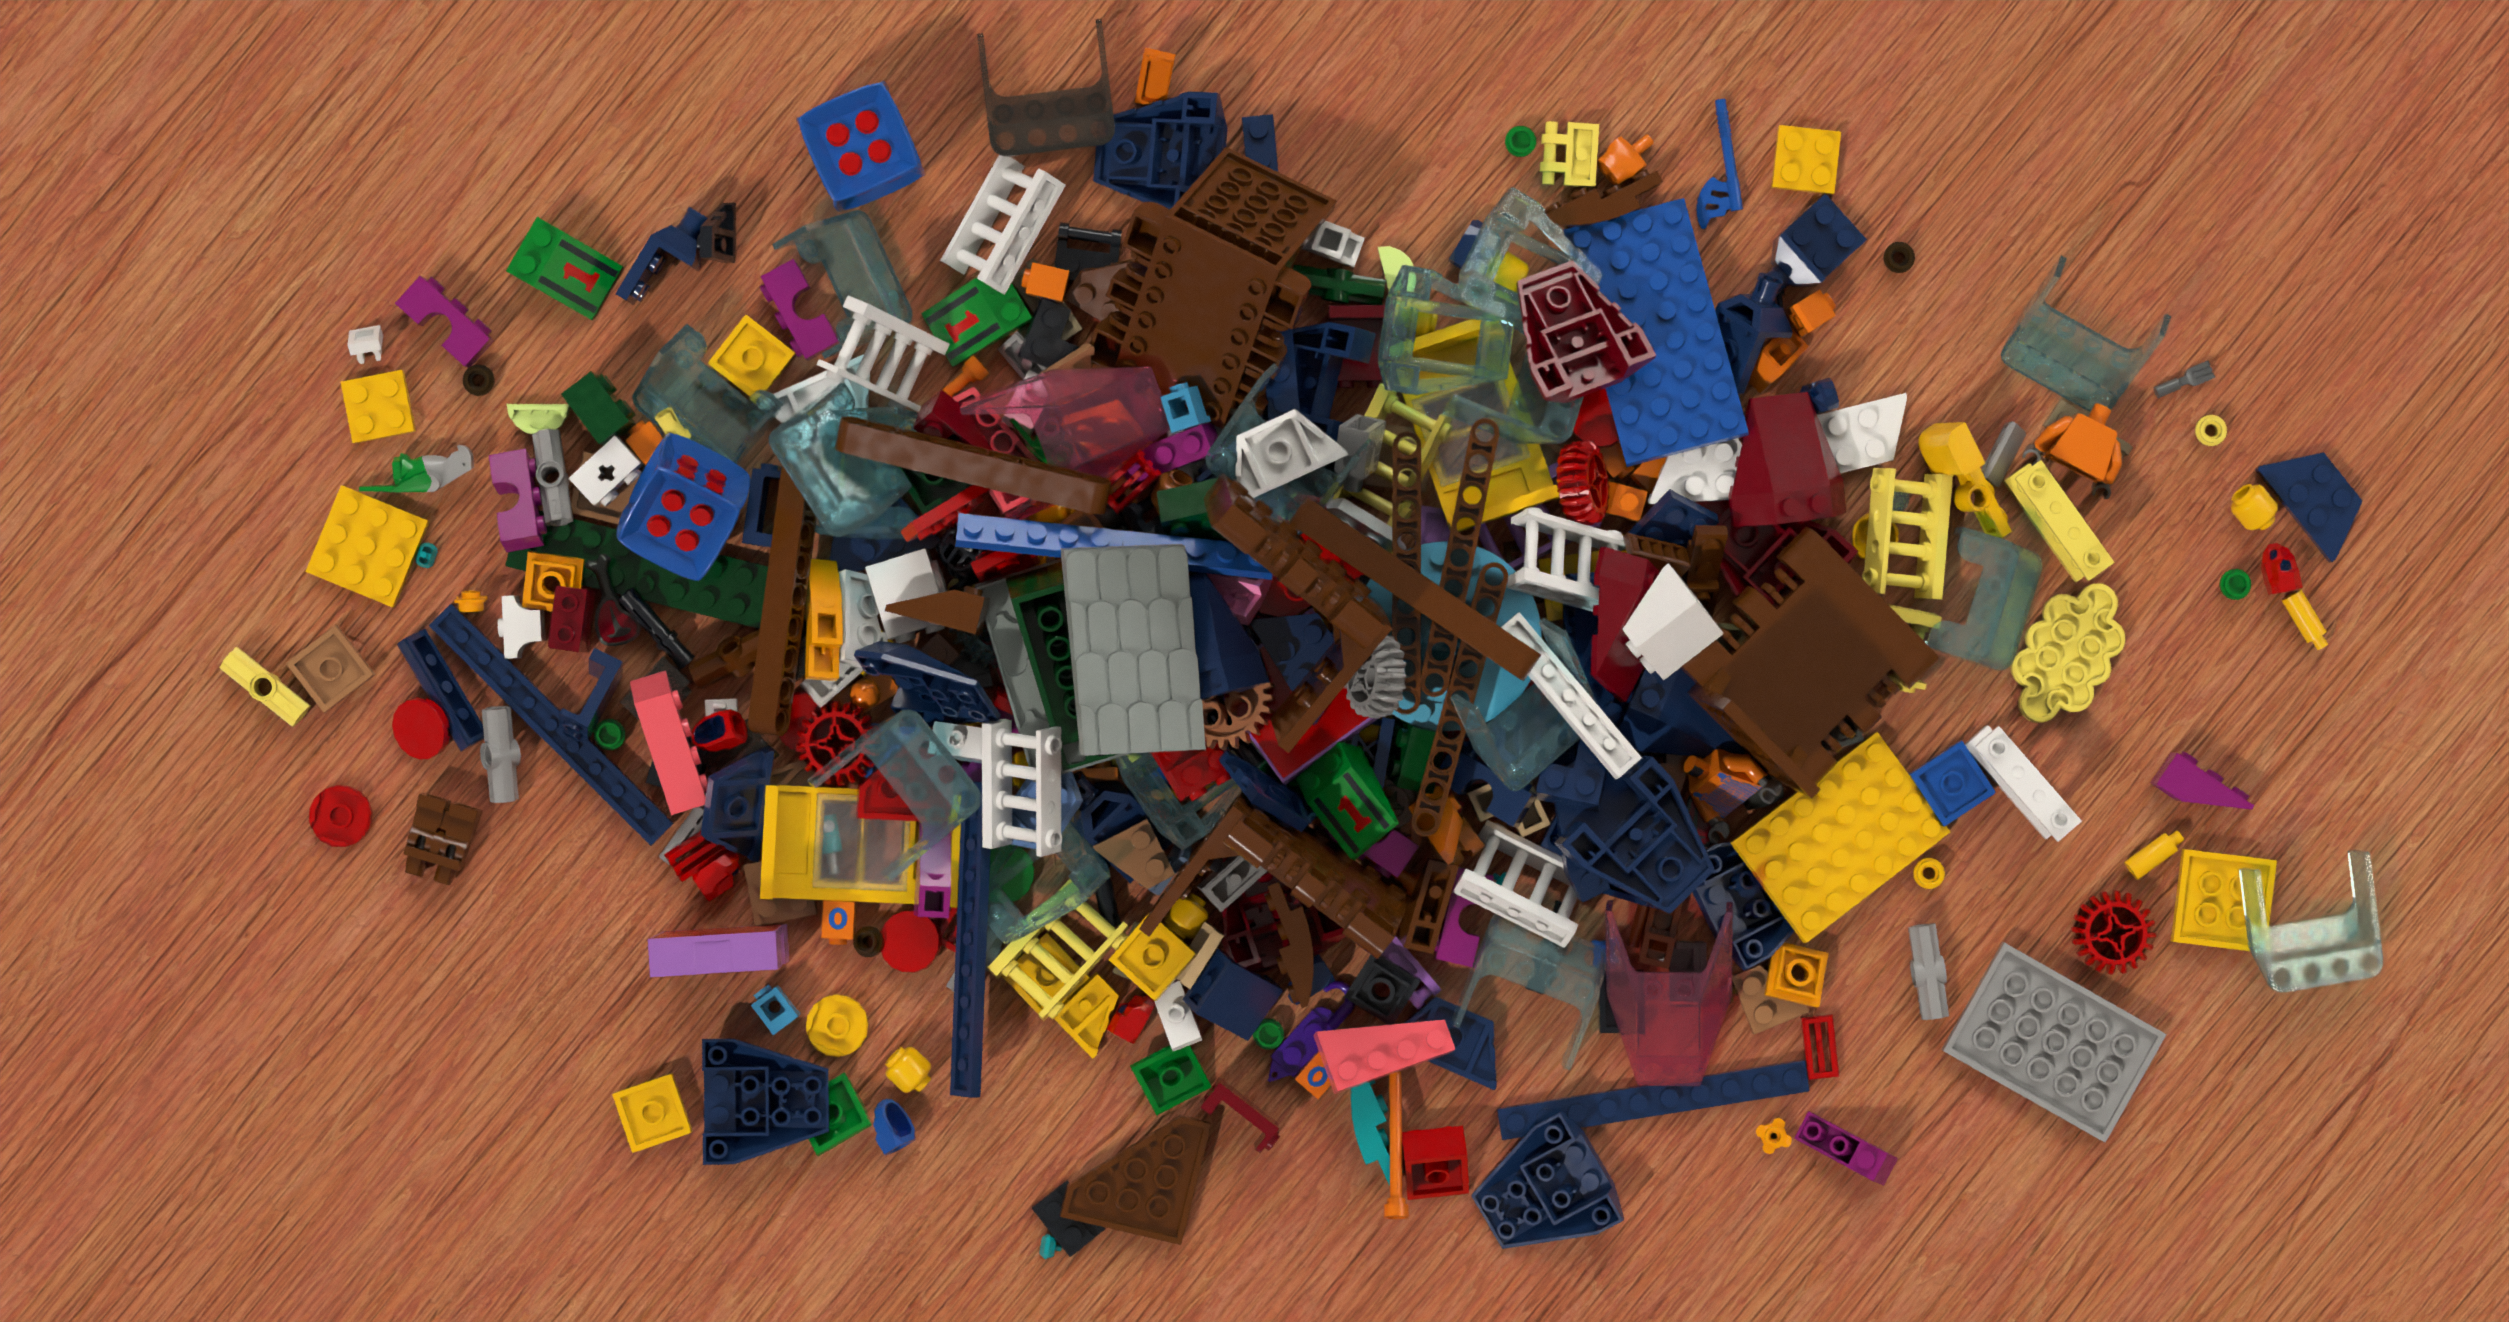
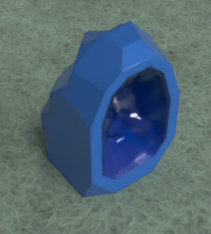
M884 1099L877 1104L874 1109L875 1118L873 1126L877 1133L875 1140L884 1155L887 1156L897 1152L916 1140L915 1128L907 1112L899 1103L892 1099Z

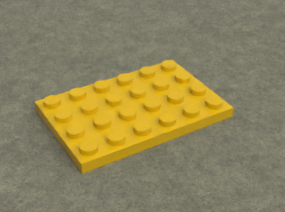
M1878 732L1871 734L1837 760L1835 767L1817 784L1821 790L1812 799L1798 791L1730 842L1803 943L1809 942L1950 833L1947 826H1942L1912 778Z

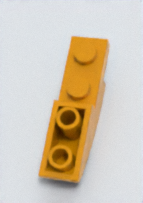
M811 559L803 621H806L805 679L837 681L839 679V649L843 645L842 598L837 562Z

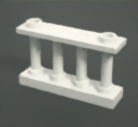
M1000 152L940 261L963 275L969 266L981 271L977 279L1005 295L1066 185L1039 168L1034 177L1031 178L1021 173L1025 167L1007 154ZM1015 184L1026 189L1018 205L1006 200ZM1000 211L1011 216L1002 233L991 228ZM984 239L996 244L987 260L976 255Z
M848 295L843 307L854 312L852 318L855 320L837 360L832 365L819 359L816 365L827 369L826 376L843 384L846 378L890 399L888 405L905 413L908 407L919 412L921 406L907 399L927 355L931 356L932 351L945 355L950 344ZM871 321L875 322L873 329H875L874 334L854 375L847 372L846 368L865 326H869ZM893 331L895 332L893 338L896 340L875 385L866 380L886 336H890ZM912 341L916 342L914 345L916 351L897 393L894 394L887 390L907 345L910 346Z
M1536 507L1525 508L1524 511L1511 517V524L1526 528L1524 567L1508 576L1507 588L1593 612V605H1599V588L1594 587L1590 583L1591 547L1598 549L1600 547H1608L1622 551L1626 549L1622 533L1616 530H1602L1543 513L1542 509ZM1538 531L1553 535L1551 574L1540 572L1539 568H1537ZM1565 539L1579 543L1577 582L1566 579V576L1563 575Z
M999 719L998 721L982 723L983 848L994 849L1012 844V839L1035 842L1036 856L1039 857L1061 852V727L1055 726L1037 730L1036 736L1012 733V720ZM1012 746L1036 749V767L1012 764ZM1012 777L1036 780V799L1012 795ZM1012 808L1035 811L1036 830L1012 826Z
M1986 725L1965 743L1973 758L2044 839H2048L2052 835L2059 842L2082 822L1999 726L1992 730L1989 725Z
M1487 820L1478 834L1480 840L1485 843V848H1483L1474 871L1464 870L1455 885L1453 893L1565 948L1574 936L1579 924L1569 919L1577 901V896L1564 872L1562 857L1507 830L1501 824ZM1496 850L1513 857L1502 885L1485 877ZM1524 864L1541 871L1530 899L1513 891ZM1552 877L1569 885L1558 913L1541 905Z

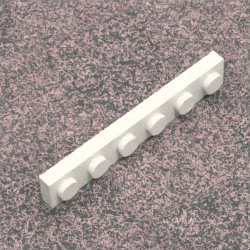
M1520 612L1501 626V628L1541 654V657L1528 676L1615 779L1620 778L1642 758Z

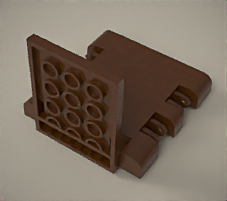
M1225 147L1171 209L1155 202H1143L1133 211L1122 246L1131 250V257L1138 261V263H1127L1126 268L1119 269L1111 278L1106 297L1114 300V306L1118 311L1111 312L1109 318L1103 319L1095 327L1090 342L1095 349L1094 355H1091V364L1125 369L1137 387L1159 398L1170 394L1169 388L1187 382L1189 387L1198 386L1206 415L1210 416L1211 419L1209 423L1235 436L1261 425L1269 403L1266 396V385L1262 381L1274 379L1278 375L1287 354L1284 336L1277 332V330L1286 331L1296 325L1311 287L1310 280L1305 275L1291 269V266L1298 253L1334 211L1337 201ZM1235 409L1239 411L1241 418L1233 415Z
M1222 473L1203 498L1211 527L1243 553L1250 555L1275 575L1278 581L1295 595L1301 596L1326 616L1333 626L1334 642L1270 718L1278 745L1289 753L1389 634L1392 626L1382 605L1371 597L1370 593L1372 590L1359 579L1355 580L1347 574V570L1336 560L1332 559L1329 563L1320 555L1323 552L1320 547L1309 539L1306 541L1298 534V530L1285 519L1281 523L1271 516L1274 511L1260 499L1256 502V499L1248 494L1249 491L1235 479L1232 481Z
M1805 527L1776 556L1797 580L1794 582L1780 568L1774 572L1776 578L1788 589L1780 595L1771 584L1765 582L1761 586V589L1774 601L1773 605L1756 589L1747 586L1732 603L1753 625L1750 627L1739 615L1734 613L1730 617L1732 623L1744 633L1738 641L1732 637V634L1727 629L1721 627L1720 629L1724 634L1720 637L1731 648L1727 651L1715 640L1680 668L1696 683L1687 693L1773 779L1812 799L1821 790L1817 784L1837 764V761L1820 742L1823 740L1838 754L1842 750L1841 744L1829 734L1836 726L1845 737L1852 740L1856 733L1843 720L1844 717L1861 733L1866 735L1882 716L1864 697L1867 695L1881 709L1886 705L1884 698L1873 689L1880 681L1890 693L1896 694L1900 689L1886 675L1890 672L1905 688L1910 689L1939 660V657L1818 533L1809 527Z
M1241 790L1158 898L1139 930L1150 936L1179 898L1184 901L1198 881L1196 875L1203 876L1213 863V860L1217 858L1241 856L1255 868L1263 867L1291 888L1290 894L1308 908L1312 905L1344 928L1342 933L1376 959L1380 957L1395 938L1410 896L1405 893L1407 890L1391 878L1385 877L1370 866L1366 865L1364 868L1355 860L1350 859L1339 843L1331 840L1330 836L1320 828H1315L1314 830L1308 826L1302 832L1294 827L1286 828L1272 814L1267 811L1262 813L1255 809Z

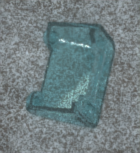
M845 382L830 388L781 423L769 435L770 447L823 528L829 534L836 537L844 536L877 519L913 487L902 470L896 466L886 465L877 469L872 460L845 454L835 449L840 417L849 415L855 407V399Z

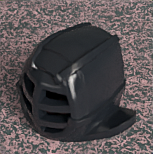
M954 524L942 535L936 545V551L949 574L959 580L958 583L948 590L964 591L965 586L972 587L976 582H979L970 563L975 561L979 554L987 550L955 547L957 525Z

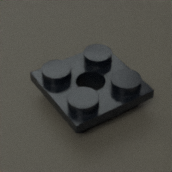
M1370 955L1344 998L1387 1025H1392L1402 1012L1421 979L1383 955H1380L1378 959ZM1378 982L1387 984L1390 988V995L1386 997L1378 996L1374 991V984Z

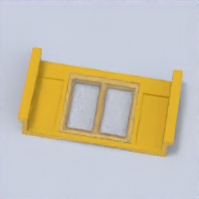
M1495 311L1388 347L1392 367L1405 404L1436 421L1440 414L1453 416L1450 423L1453 426L1452 431L1445 442L1441 441L1428 468L1449 530H1451L1470 431L1473 424L1481 418L1493 420L1499 428V438L1481 524L1560 498L1557 492V485L1553 484L1500 335L1499 322ZM1412 423L1416 435L1421 440V448L1423 449L1431 432ZM1482 424L1476 429V437L1482 442L1490 441L1494 436V430L1490 425ZM1476 455L1471 458L1469 466L1473 472L1482 473L1487 469L1488 462L1485 457ZM1470 486L1464 490L1463 498L1468 504H1476L1481 500L1482 494L1477 487ZM1462 518L1457 523L1458 532L1475 527L1474 521L1470 518Z
M765 785L760 899L785 898L914 904L919 822L856 818L858 789ZM953 793L951 811L950 907L954 908L958 906L962 795L958 793Z

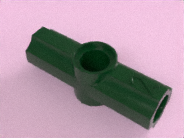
M1293 265V270L1305 275L1310 280L1311 287L1308 295L1319 296L1323 300L1348 304L1349 302H1355L1363 305H1382L1386 283L1384 279L1354 275L1352 271L1337 268H1326L1324 270L1310 266Z

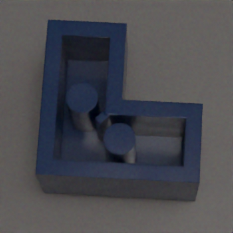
M1580 738L1574 768L1547 762L1542 763L1536 790L1537 800L1599 812L1608 770Z

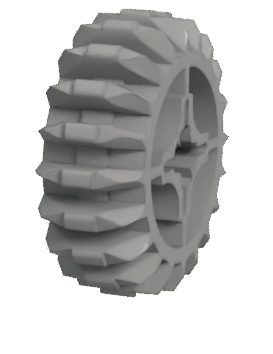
M1387 635L1344 686L1347 689L1346 698L1350 700L1351 709H1355L1357 715L1376 719L1392 715L1393 711L1398 709L1399 701L1403 700L1402 691L1406 689L1404 681L1407 676L1405 674L1407 663L1403 661L1404 651L1400 650V643L1395 641L1394 636Z

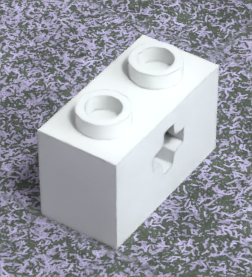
M613 436L568 479L594 506L599 507L603 504L606 507L619 495L616 490L624 483L630 485L641 475L642 472L639 469L644 464L619 437ZM604 467L615 468L612 472L615 477L613 480L602 479L605 475Z

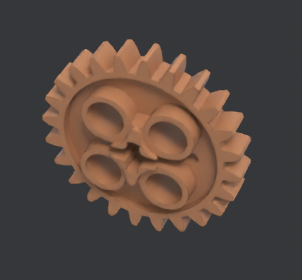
M1269 682L1243 692H1228L1229 697L1225 698V705L1219 702L1224 697V694L1202 701L1207 747L1214 749L1218 742L1219 748L1226 750L1228 742H1230L1231 746L1237 749L1239 748V739L1248 744L1251 743L1249 733L1252 732L1260 736L1258 724H1269L1263 717L1264 714L1274 713V710L1267 707V702L1276 700V697L1267 694V691L1275 687L1274 684ZM1242 702H1247V713L1242 717H1238V706ZM1217 710V722L1209 725L1207 722L1209 713ZM1228 714L1232 719L1231 725H1228Z

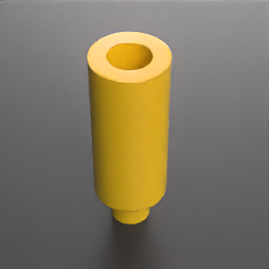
M2302 589L2296 590L2284 597L2281 601L2307 643L2313 642L2317 650L2326 647L2328 643L2323 635L2327 631Z
M2178 830L2169 836L2163 833L2127 859L2124 864L2132 876L2139 880L2178 851L2176 846L2184 841V838Z

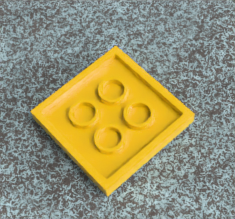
M341 485L305 572L390 607H395L430 521Z
M2182 849L2171 941L2266 953L2277 860Z

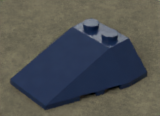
M1185 92L1168 100H1159L1142 108H1133L1098 119L1093 181L1139 201L1155 202L1171 209L1226 147L1228 128L1220 94L1212 92Z
M1646 668L1644 669L1629 707L1618 728L1635 750L1643 753H1663L1677 756L1694 755L1705 758L1715 749H1722L1734 754H1744L1745 752L1687 693L1696 683L1681 668L1665 680L1656 671L1650 674Z

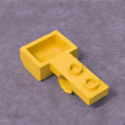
M1935 423L1925 429L1919 437V449L1932 474L1957 476L1960 486L1956 488L1953 494V501L1957 509L1963 512H1974L1987 538H2003L2012 531L2008 525V516L1999 507L1994 496L1995 490L1991 483L1986 480L1980 468L1985 464V461L1966 423ZM1972 492L1975 494L1974 504L1971 501Z

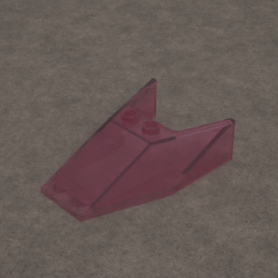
M1152 367L1053 369L967 400L960 407L962 415L1027 414L1032 420L1048 464L1107 479L1125 465L1137 452L1143 451L1170 429L1160 398L1162 393ZM1028 499L1017 509L1007 512L1004 518L1022 520L1050 508L1054 504Z
M1607 900L1605 910L1606 994L1637 1085L1701 1086L1732 997L1733 902H1726V913L1707 966L1702 972H1638L1630 963L1613 914V900Z

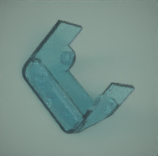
M854 210L804 225L772 244L774 250L795 244L800 256L805 261L811 264L822 262L842 307L849 295L906 323L911 322L913 316L911 306L875 227L865 212ZM843 307L847 318L838 322L836 327L840 343L823 352L824 359L840 353L855 320L852 318L854 312ZM871 321L869 326H865L856 348L870 342L875 331L873 329L875 322Z

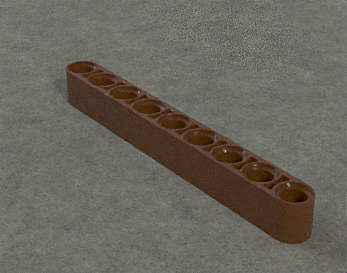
M840 417L835 449L839 452L1087 513H1106L1111 481L1107 478L858 417Z
M1489 418L1477 420L1470 431L1439 585L1444 589L1448 581H1459L1462 584L1463 591L1457 598L1464 603L1466 601L1499 438V428ZM1487 424L1493 428L1494 436L1490 441L1482 442L1476 437V429L1480 425ZM1476 455L1485 457L1488 462L1487 469L1482 473H1475L1470 469L1469 462ZM1470 486L1477 487L1481 491V500L1476 504H1468L1463 498L1464 490ZM1470 518L1474 521L1475 530L1471 535L1464 536L1458 532L1457 523L1460 519ZM1456 549H1463L1469 555V561L1463 567L1454 566L1450 560L1451 553ZM1433 620L1421 674V688L1426 695L1438 697L1448 688L1458 637L1448 630L1441 628ZM1444 642L1449 646L1450 655L1447 659L1439 661L1432 656L1431 649L1435 643ZM1437 673L1442 676L1444 685L1441 690L1432 692L1427 689L1425 680L1429 674Z
M1406 431L1398 434L1393 442L1392 554L1421 573V440L1413 432ZM1403 439H1411L1416 444V450L1411 455H1403L1398 450V444ZM1408 470L1415 474L1416 482L1412 486L1404 487L1398 482V476L1402 471ZM1403 502L1412 503L1416 508L1415 515L1408 519L1402 518L1398 514L1399 505ZM1407 533L1414 536L1416 540L1414 548L1403 550L1399 547L1397 541L1402 534ZM1392 593V636L1398 642L1397 634L1405 628L1411 629L1416 636L1413 644L1409 646L1400 644V650L1404 651L1403 660L1413 662L1416 669L1411 677L1405 678L1404 684L1406 689H1403L1402 692L1413 694L1415 704L1407 710L1400 707L1395 710L1401 715H1411L1419 708L1421 696V612L1414 609L1410 614H1403L1397 607L1400 598Z
M787 455L782 462L748 715L749 729L754 733L783 736L790 724L823 476V465L818 457Z
M1305 497L1290 519L1289 523L1520 680L1524 681L1541 657L1540 653L1310 498Z
M1490 562L1482 567L1470 605L1471 608L1476 610V604L1480 599H1491L1494 603V611L1485 617L1495 624L1508 582V572L1502 564ZM1492 567L1499 568L1503 574L1502 581L1495 586L1489 585L1485 581V573ZM1462 640L1460 641L1412 814L1411 823L1413 830L1421 836L1428 837L1433 835L1440 826L1487 658ZM1467 659L1473 660L1477 664V672L1471 677H1465L1459 672L1461 662ZM1457 690H1463L1469 696L1467 705L1461 708L1453 706L1450 701L1451 695ZM1448 721L1457 722L1460 725L1459 735L1454 738L1444 736L1442 733L1443 725ZM1441 751L1449 753L1452 757L1450 766L1444 769L1436 767L1433 762L1435 755ZM1437 782L1443 787L1442 796L1437 799L1429 798L1425 793V788L1429 783ZM1420 814H1431L1435 819L1433 827L1427 830L1421 829L1416 822Z

